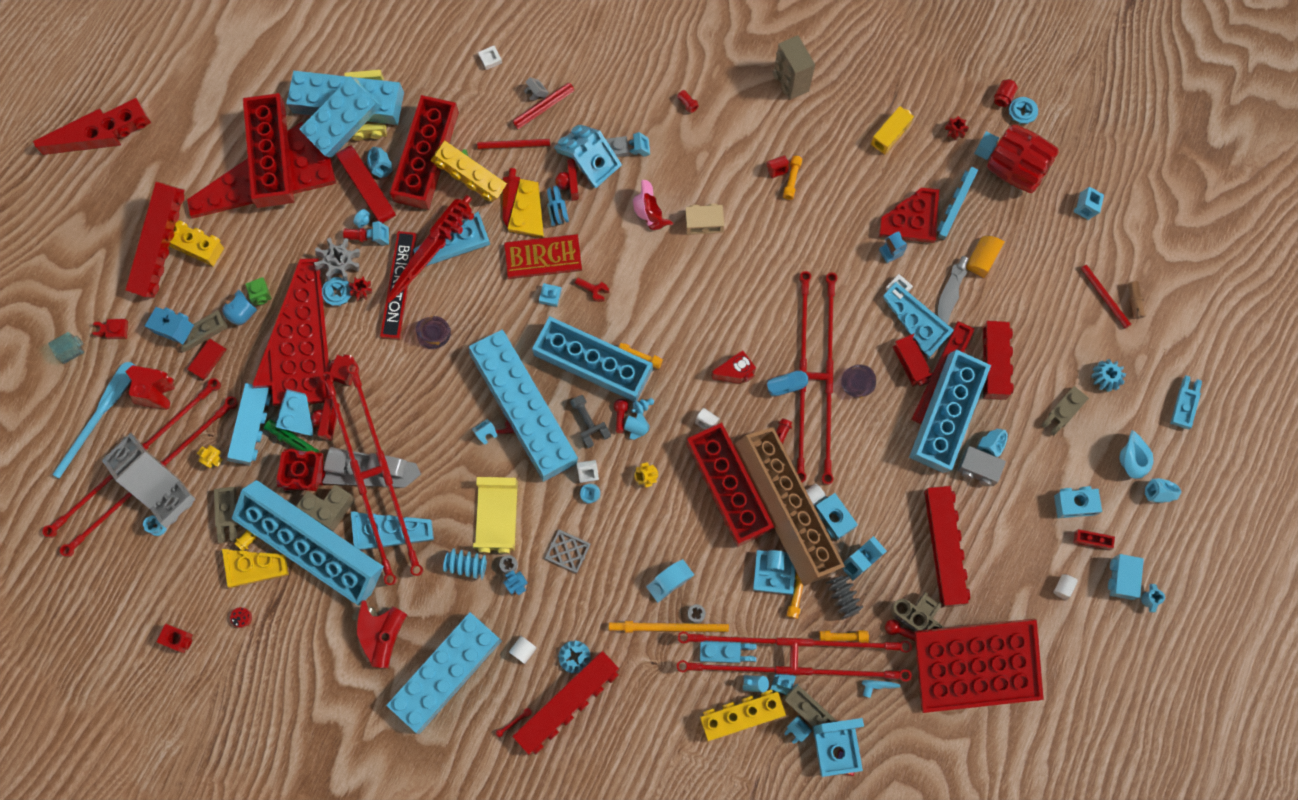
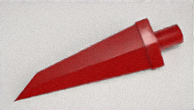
M509 168L508 177H503V181L507 183L503 189V221L507 229L520 183V177H516L515 168Z

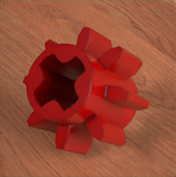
M959 116L954 120L950 118L945 126V130H948L947 137L950 136L954 140L959 137L964 138L965 132L969 129L968 126H965L967 120H963Z
M364 276L362 279L354 277V283H349V288L352 289L350 296L355 295L357 301L359 298L367 300V293L372 294V289L368 288L371 286V281L366 282Z

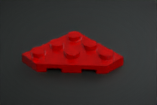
M921 187L912 196L898 204L892 211L882 216L879 237L888 238L890 235L900 232L902 240L935 243L940 189Z

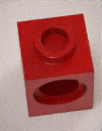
M165 623L156 642L185 653L192 644L193 634ZM179 634L180 640L177 644H174L173 639L175 635Z

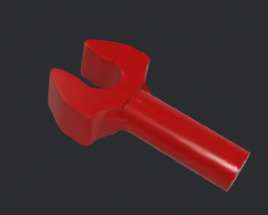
M579 277L575 281L576 285L592 292L594 301H605V297L598 294L599 291L609 293V288L605 283L600 282L598 285H593Z

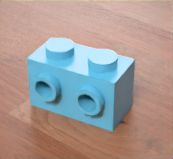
M1123 554L1113 557L1110 562L1112 577L1108 582L1110 596L1129 600L1140 598L1144 558Z

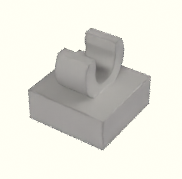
M530 77L526 81L529 87L524 92L526 94H530L531 91L533 92L529 98L530 100L536 101L538 97L545 98L549 94L540 80Z

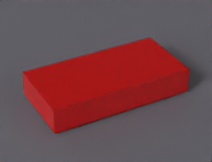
M209 339L187 370L205 380L227 349Z

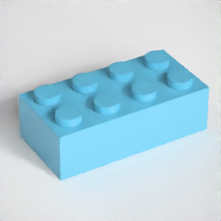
M350 76L305 122L300 130L324 156L332 158L382 105L356 78Z

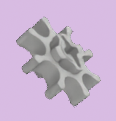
M328 238L327 245L329 248L327 250L315 248V255L323 258L322 261L314 263L315 270L321 268L328 269L329 271L326 273L327 281H330L331 276L335 273L341 274L343 281H347L346 270L354 269L357 272L359 271V263L352 262L351 260L360 256V250L348 251L346 249L348 247L347 238L344 239L343 244L340 246H335L331 238Z

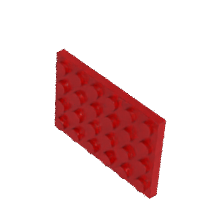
M1035 618L914 631L921 711L923 713L1044 700L1038 626Z

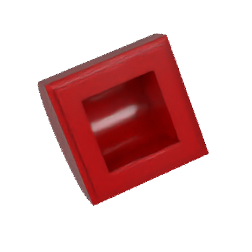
M785 155L766 162L771 178L788 173L789 161Z

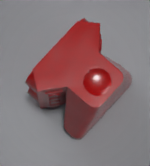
M134 365L125 371L132 381L129 395L135 405L163 410L170 408V400L163 393L174 390L175 387L173 384L174 379L168 377L166 372Z
M284 449L281 453L276 479L277 487L284 488L283 491L286 492L295 490L317 491L318 487L324 485L323 480L326 474L323 465V453Z

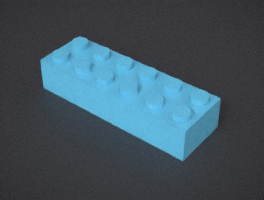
M293 71L286 104L292 113L313 115L349 77ZM356 78L382 105L367 122L398 125L404 96L400 82Z
M550 316L532 348L534 356L633 402L638 400L653 370V363Z
M959 350L948 354L909 458L942 473L952 471L991 365Z
M469 612L386 706L415 733L420 734L502 640Z

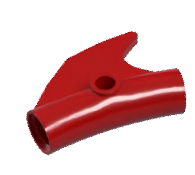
M363 600L357 620V637L371 663V667L389 669L394 644L407 614L392 606L391 609L382 615L372 616L367 602ZM384 633L387 635V639L385 641H383L381 638L382 634Z

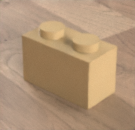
M713 203L707 206L690 205L686 207L687 235L724 232L723 205Z

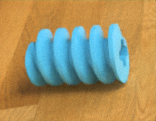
M453 548L445 556L443 571L447 572L450 568V573L454 574L457 571L458 575H463L465 572L466 577H470L473 573L474 579L481 575V580H483L487 566L486 555H483L482 559L479 560L478 553L475 554L474 558H471L470 551H468L466 556H463V550H460L457 555L455 548Z

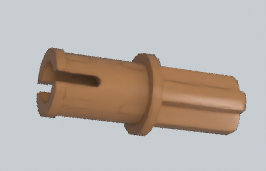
M1131 281L1128 283L1130 295L1128 301L1131 303L1133 319H1139L1138 311L1140 318H1144L1146 316L1143 306L1144 297L1141 295L1139 281Z

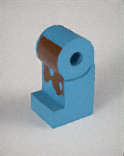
M896 232L886 238L885 245L879 248L886 263H889L904 255L907 243L902 240L901 233Z

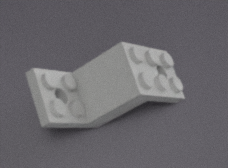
M132 433L128 434L102 459V462L115 481L145 504L165 528L175 523L178 516L184 510L189 509L195 500L183 482L151 455Z

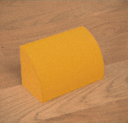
M993 236L981 237L966 264V269L985 278L1005 241Z

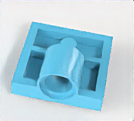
M757 550L753 591L793 595L795 568L788 554L776 550Z

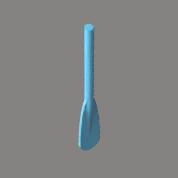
M125 362L119 367L107 386L96 412L53 473L54 476L60 479L103 414L114 405L132 381L125 371L132 365L136 366L135 364Z

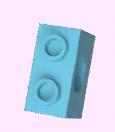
M1091 486L1081 487L1075 491H1072V488H1064L1054 495L1058 519L1096 516L1102 512L1099 489H1091ZM1074 498H1078L1081 501V506L1075 504Z
M836 493L815 506L831 539L834 538L838 541L858 526ZM836 514L839 522H832L829 519V515Z

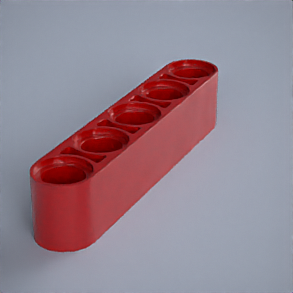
M350 145L337 152L338 160L377 221L385 223L394 218L396 213L353 146Z

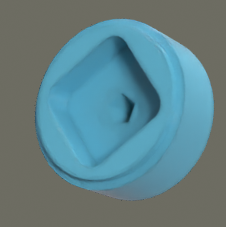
M365 209L360 210L354 217L353 223L359 228L364 227L369 223L371 213Z
M593 483L584 485L580 490V497L586 503H594L600 498V489Z

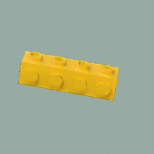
M446 141L440 145L431 159L438 168L444 169L454 179L460 180L469 189L476 191L482 198L492 203L498 199L507 184Z
M178 220L176 222L174 237L169 247L214 267L224 250L219 238L210 235V237L204 235L202 230L195 227L191 229L183 221Z
M772 690L760 693V698L754 699L753 696L741 699L742 704L735 706L734 702L723 705V710L715 712V709H710L703 712L704 716L700 717L707 742L786 716L779 693H773Z

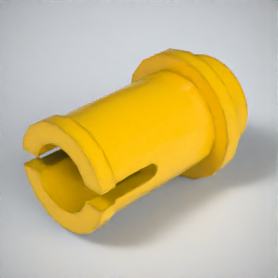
M247 530L239 539L236 538L237 541L234 544L242 551L248 550V546L257 536Z

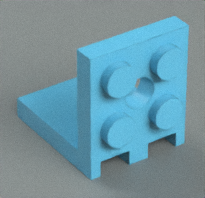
M584 125L573 127L571 133L562 137L558 144L554 146L557 153L575 160L594 188H597L622 166L601 131ZM600 157L601 164L596 167L595 160Z
M863 718L824 723L813 727L821 777L863 771L856 729L864 727ZM840 747L843 750L844 754L841 759L834 757V748Z

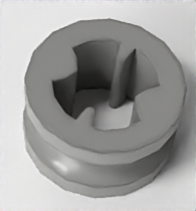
M506 555L500 560L499 565L504 573L507 574L512 570H517L518 562L513 556ZM512 560L514 566L512 569L509 567V570H507L504 562Z
M692 605L688 610L689 620L693 623H700L704 620L705 609L701 605ZM693 609L701 610L700 619H696V617L694 619L691 616Z

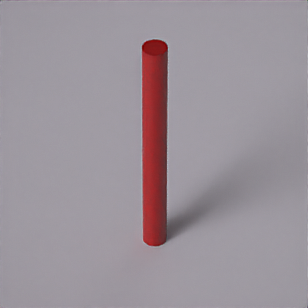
M550 139L477 142L478 149L550 146Z
M1084 265L1081 268L1082 272L1123 327L1126 329L1132 324L1088 265Z

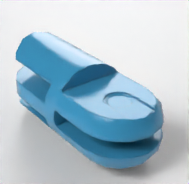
M553 186L554 194L551 187L547 189L549 200L547 207L551 226H556L555 217L559 225L563 224V218L566 223L569 222V218L560 190L557 186Z
M800 370L772 378L767 383L768 392L771 396L775 397L803 389L808 384V376Z

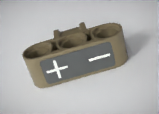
M924 592L916 605H913L906 599H899L890 608L892 616L912 631L944 628L933 619L942 603L934 601L928 596L927 592ZM897 604L905 607V614H900L897 611ZM914 616L921 618V626L914 624Z

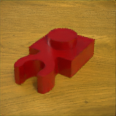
M107 319L106 324L101 322L93 323L95 327H100L98 332H92L95 337L100 338L105 335L107 339H127L128 320Z

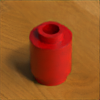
M1011 79L1001 81L994 95V103L996 105L1007 107L1012 102L1018 90L1015 81Z

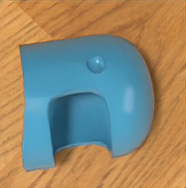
M237 290L234 294L235 298L229 304H224L222 312L231 323L243 325L257 309L246 299L240 290Z

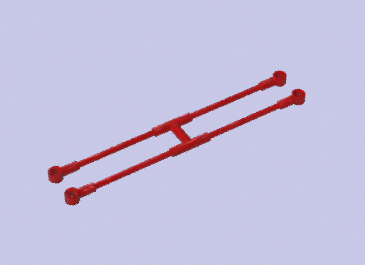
M803 271L799 278L802 283L801 295L803 296L799 371L805 372L808 380H826V456L824 460V474L821 481L824 485H830L834 480L831 474L832 460H830L831 396L833 394L834 361L832 360L833 297H835V283L838 277L835 273L830 272L825 279L828 284L827 296L829 297L826 373L807 372V296L809 295L811 274L808 271ZM806 275L809 279L805 280L802 276ZM828 277H833L835 280L830 281ZM806 387L799 390L800 415L797 474L804 477L801 480L802 483L806 480V474L804 473L805 459L803 458ZM829 476L831 478V481L826 482L824 480V477Z
M349 363L346 369L351 374L354 386L357 388L380 466L363 472L360 471L336 399V391L333 385L334 376L330 372H323L321 380L325 383L328 395L331 397L351 460L350 465L358 491L362 495L382 559L381 564L384 566L383 571L385 574L384 582L392 586L396 584L397 577L392 573L389 560L386 559L366 495L367 490L364 479L382 473L407 545V554L411 563L410 572L414 576H420L424 570L419 565L416 552L413 550L392 485L393 480L384 452L381 450L361 388L359 366L355 363ZM355 366L356 370L350 372L351 367ZM330 375V379L325 381V376ZM415 567L420 568V572L418 574L414 573ZM389 576H393L394 578L392 583H388L387 581Z
M211 378L205 389L197 394L198 396L153 437L146 443H143V447L148 450L155 440L201 399H205L212 391H218L221 388L220 381L216 378ZM214 382H217V385L215 387H212V384ZM233 396L227 397L225 404L215 412L211 419L163 462H160L167 467L166 465L214 421L221 418L230 409L237 408L238 400ZM231 400H234L233 405H229ZM110 474L52 525H46L42 530L43 535L48 538L55 537L57 530L68 521L67 519L110 482L113 476ZM128 492L83 534H79L69 544L61 546L60 554L65 557H71L75 552L74 549L126 502L132 494ZM52 529L51 534L48 535V530ZM66 548H69V552L65 554Z
M685 631L680 632L677 637L678 641L683 644L687 642L719 641L790 646V667L703 665V663L680 660L676 665L679 672L723 670L812 676V674L869 676L900 679L904 682L909 681L912 677L911 672L907 669L873 672L798 667V646L884 648L885 650H899L903 653H908L912 649L909 641L866 643L818 641L806 638L722 637L688 634ZM683 633L687 635V640L684 642L680 640V635ZM903 643H907L908 649L906 651L902 649ZM681 662H684L686 664L685 670L679 669V664ZM903 672H907V679L902 678Z

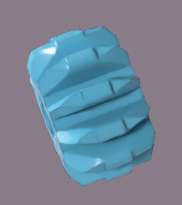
M1107 359L1105 362L1100 361L1098 366L1093 368L1095 373L1091 377L1096 379L1094 385H1100L1099 390L1105 388L1107 392H1110L1112 389L1118 390L1120 388L1119 385L1124 384L1123 378L1126 377V373L1121 372L1124 366L1118 367V361L1112 364L1111 360Z

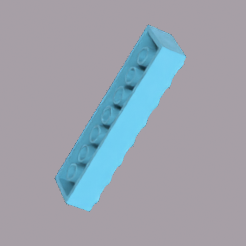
M503 329L470 345L469 354L542 481L544 482L576 465L578 461L576 453Z
M256 480L241 490L231 518L232 520L359 606L363 600L372 595L384 566Z

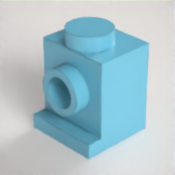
M1091 187L1086 188L1080 192L1074 213L1090 220L1100 213L1104 194Z

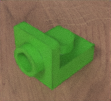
M263 277L245 284L249 293V299L254 306L263 305L272 299Z

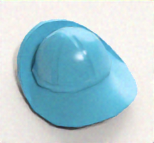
M1131 430L1128 443L1121 450L1119 460L1131 478L1139 479L1147 475L1151 470L1154 462L1153 453L1143 439L1135 431Z

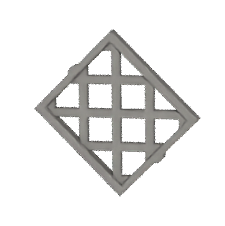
M558 530L545 559L574 573H578L591 544L562 530ZM561 535L563 542L556 544L558 536ZM563 535L568 536V537H570L571 539H568V540L565 541V538H564ZM573 541L575 547L568 549L566 543ZM576 541L583 543V545L577 546ZM564 544L566 551L559 553L557 546ZM586 546L584 554L581 555L579 549ZM552 548H555L557 554L550 556ZM577 550L578 557L571 558L570 552ZM567 553L570 560L562 562L561 555ZM558 557L560 562L553 560V558ZM580 559L578 567L575 568L573 561ZM571 562L572 568L564 564Z

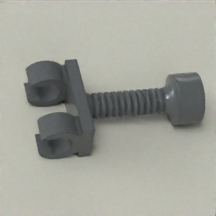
M583 395L572 399L570 404L573 409L579 410L588 430L581 433V437L586 447L590 448L594 446L590 435L600 431L604 440L611 437V434L605 422L597 426L593 424L585 408L587 401Z

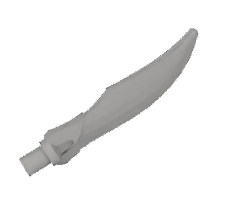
M962 256L959 263L952 267L951 276L939 299L938 317L947 325L951 312L959 299V286L967 274L966 264L969 259L965 256Z

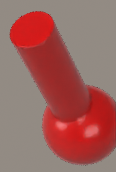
M618 399L613 405L615 412H617L616 432L623 433L624 413L627 412L629 405L626 400Z
M890 619L885 623V631L889 635L900 634L915 641V633L901 627L897 620Z

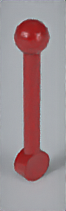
M526 708L524 713L502 729L496 730V736L502 737L505 731L524 717L530 716L532 714L531 709Z

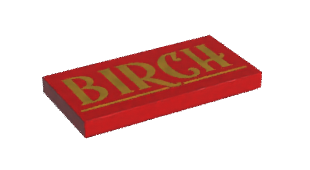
M578 234L504 242L508 279L582 271Z

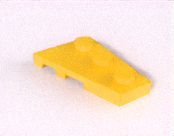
M520 179L508 225V232L544 238L538 182Z
M222 549L228 588L289 575L285 555Z

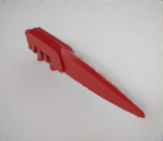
M466 195L463 200L455 199L432 226L430 234L413 255L386 299L387 303L391 302L415 279L436 253L446 245V239L451 240V232L458 234L463 232V227H461L463 225L462 219L472 220L474 218L472 209L469 206L472 200L470 196Z

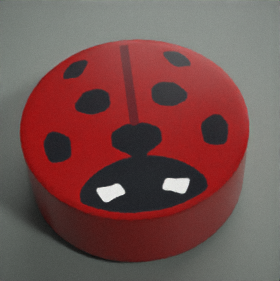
M243 607L234 609L230 616L231 623L235 627H247L252 621L250 610Z

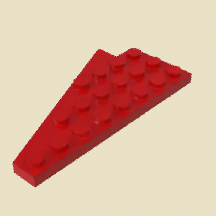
M300 122L288 130L294 194L337 184L331 157L324 156L302 133L300 128L304 125V122ZM248 158L187 199L192 219L254 204L251 199Z
M319 258L299 259L252 385L253 389L271 388L273 406L282 405L286 389L306 394L308 404L325 403V398L331 399L325 383L321 380V374L323 372H330L320 269L315 270L314 265L315 262H319ZM329 375L324 378L325 381L330 379Z

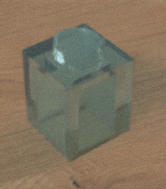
M70 332L48 343L56 359L63 364L84 353L81 347L83 342L77 335L74 336Z

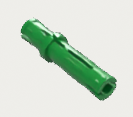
M272 419L264 426V430L276 436L278 441H284L298 451L319 452L318 449L289 430L277 428L275 426L276 423Z

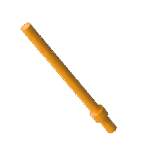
M625 621V623L609 622V631H625V633H633V631L729 632V624L633 623V621Z

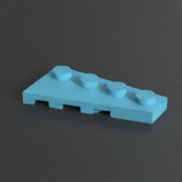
M971 167L969 172L965 170L961 178L963 184L961 188L957 187L953 195L955 201L953 205L949 204L945 212L948 216L945 222L941 221L937 229L940 232L939 238L945 240L978 169Z
M897 282L884 294V300L909 334H914V341L928 359L954 331ZM895 289L900 294L903 293L904 296L899 299L892 291Z
M351 511L354 546L360 551L378 548L368 515ZM373 514L383 547L406 544L398 517ZM403 518L411 543L434 540L432 520Z

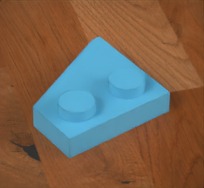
M286 389L275 424L277 428L313 436L306 394Z

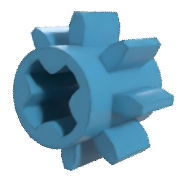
M512 570L505 575L507 580L503 583L511 595L515 592L520 595L526 591L524 586L528 582L521 571L515 573Z

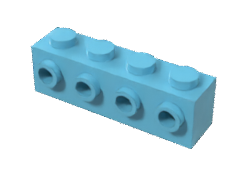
M245 383L227 461L251 466L252 461H256L258 450L255 449L256 442L260 443L263 432L259 431L260 424H265L267 413L263 411L265 405L269 406L271 394H268L269 388L253 389L252 384Z

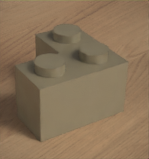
M334 485L324 501L307 491L296 507L334 532L356 499L350 493Z

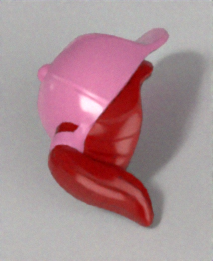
M641 180V193L633 198V207L637 216L644 219L651 230H658L667 225H673L671 220L662 218V211L657 205L656 197L653 196L651 183L647 180Z

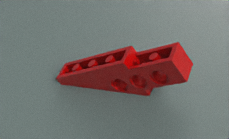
M134 98L106 113H103L99 108L34 140L33 143L42 155L121 146L120 138L127 137L130 133L145 128L151 121L139 100Z

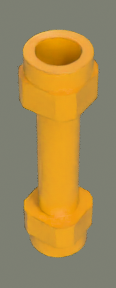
M792 156L789 180L783 193L784 199H794L796 177L803 160L800 156Z
M620 343L618 347L653 363L654 369H660L663 359L659 356L654 355L652 357L631 349L630 345L626 343Z
M796 572L791 606H788L786 615L793 619H798L799 603L803 590V584Z
M858 630L857 633L819 631V641H857L868 643L869 633L864 630Z

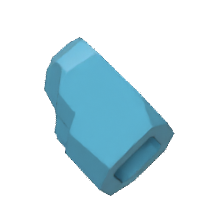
M372 147L367 154L368 168L372 174L380 178L387 177L393 171L392 162L382 148Z
M997 428L990 431L986 436L982 437L976 449L999 457L1006 446L1008 438L1006 430Z
M1161 478L1151 479L1145 487V496L1148 501L1156 503L1178 500L1182 492L1178 485Z

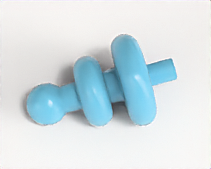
M649 398L647 401L642 399L640 403L634 401L631 412L643 414L644 411L648 410V405L654 404V399Z

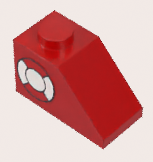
M742 350L713 370L711 377L713 380L740 384L743 381L748 382L754 378L756 367Z

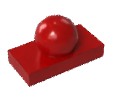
M569 159L567 160L569 173H559L555 178V183L561 190L570 188L572 201H576L579 199L575 160Z
M325 398L323 410H316L312 413L311 423L314 427L319 428V437L326 441H332L337 416L332 400Z

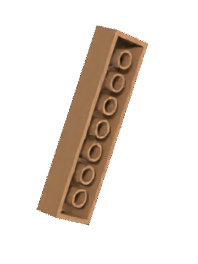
M774 427L745 435L736 442L734 447L802 584L806 586L844 568L845 566Z

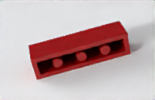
M986 321L983 325V362L991 365L983 386V399L1007 400L1013 394L1014 385L1011 383L1013 365L1010 364V358L1013 356V347L1010 346L1013 329L1010 328V322Z

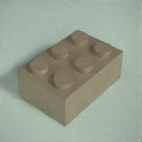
M799 35L778 44L773 70L775 79L781 83L783 93L788 95L791 100L809 92L815 69V63Z

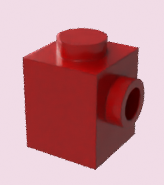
M346 354L343 356L336 355L335 360L331 361L329 369L330 373L334 376L335 382L351 386L353 380L346 368L349 363L357 364L354 357ZM351 367L350 372H354L356 367Z

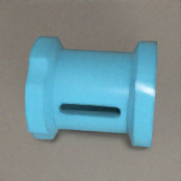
M154 515L145 518L143 522L144 530L154 536H161L167 530Z

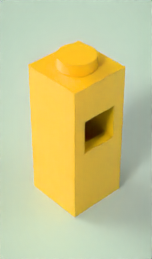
M899 106L873 136L871 145L886 155L909 128L914 116L909 110Z

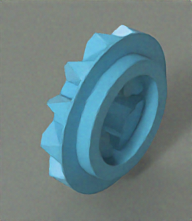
M1019 97L1010 104L1009 115L1012 116L1013 121L1016 120L1019 124L1026 123L1027 125L1036 119L1038 107L1032 99ZM1025 106L1024 109L1027 113L1022 116L1020 110Z
M334 277L323 285L322 296L326 303L332 306H341L344 303H348L349 298L352 297L350 296L352 289L349 288L348 281H343L341 277ZM333 287L337 290L341 289L342 296L334 295Z
M575 640L567 642L561 647L558 658L561 667L565 671L579 673L590 663L591 655L584 643ZM570 649L575 653L582 652L578 657V665L574 660H568L571 657Z

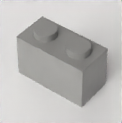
M969 446L964 452L957 471L962 473L961 475L965 478H975L980 480L982 485L990 487L999 482L1006 461Z

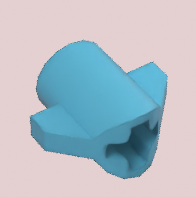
M638 412L636 418L628 416L624 430L631 432L629 438L634 440L644 436L649 431L650 426L644 415Z
M1149 584V591L1143 593L1141 597L1143 605L1149 607V612L1155 613L1158 605L1165 600V594L1158 590L1156 584Z
M756 675L744 676L743 691H767L769 687L767 677Z

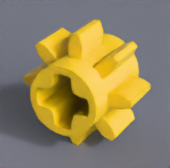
M211 445L207 448L202 446L197 453L200 456L198 461L210 469L213 465L218 467L223 460L219 457L222 452Z
M646 462L635 468L634 477L639 485L644 484L646 488L657 482L658 470L654 465L649 466V463Z

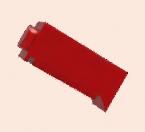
M914 334L895 341L896 345L892 347L912 387L916 385L923 386L929 383V379L933 375V372L929 373L930 369L918 345L913 341Z

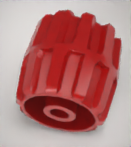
M1014 124L1007 129L988 161L987 169L1006 183L1028 193H1033L1041 184L1044 176L1047 175L1049 168L1059 153V149L1039 134Z

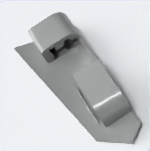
M330 447L324 466V471H326L323 480L324 484L357 485L347 450ZM353 451L361 472L380 466L376 454ZM385 456L393 480V487L405 488L421 475L416 463ZM382 473L364 479L365 486L388 487L385 484Z

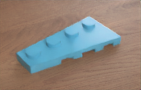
M479 211L474 214L472 220L468 219L466 221L464 219L462 221L463 225L461 227H463V232L461 234L451 232V240L446 239V245L436 253L426 266L490 245ZM418 246V247H416L415 249H413L414 254L416 253V251L419 249L420 246Z

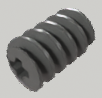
M840 576L826 582V584H832L828 590L835 591L831 597L839 599L835 602V606H842L838 613H845L841 620L859 614V611L863 608V605H856L860 598H853L857 591H850V588L854 585L853 583H847L851 578L850 576Z

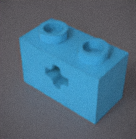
M155 307L145 327L156 335L183 345L194 325L188 321V316L180 312L175 314L173 310L167 307L164 309Z

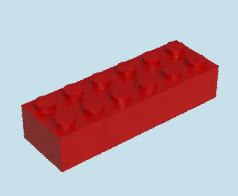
M280 93L243 98L251 199L257 208L294 203L285 102Z
M424 95L420 96L390 191L394 202L426 210L430 209L442 170L431 159L444 141L450 144L459 114L456 102Z
M719 423L687 438V447L736 546L740 547L772 532L774 525L723 423Z

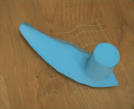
M878 680L862 681V685H865L863 696L871 698L873 688H900V684Z

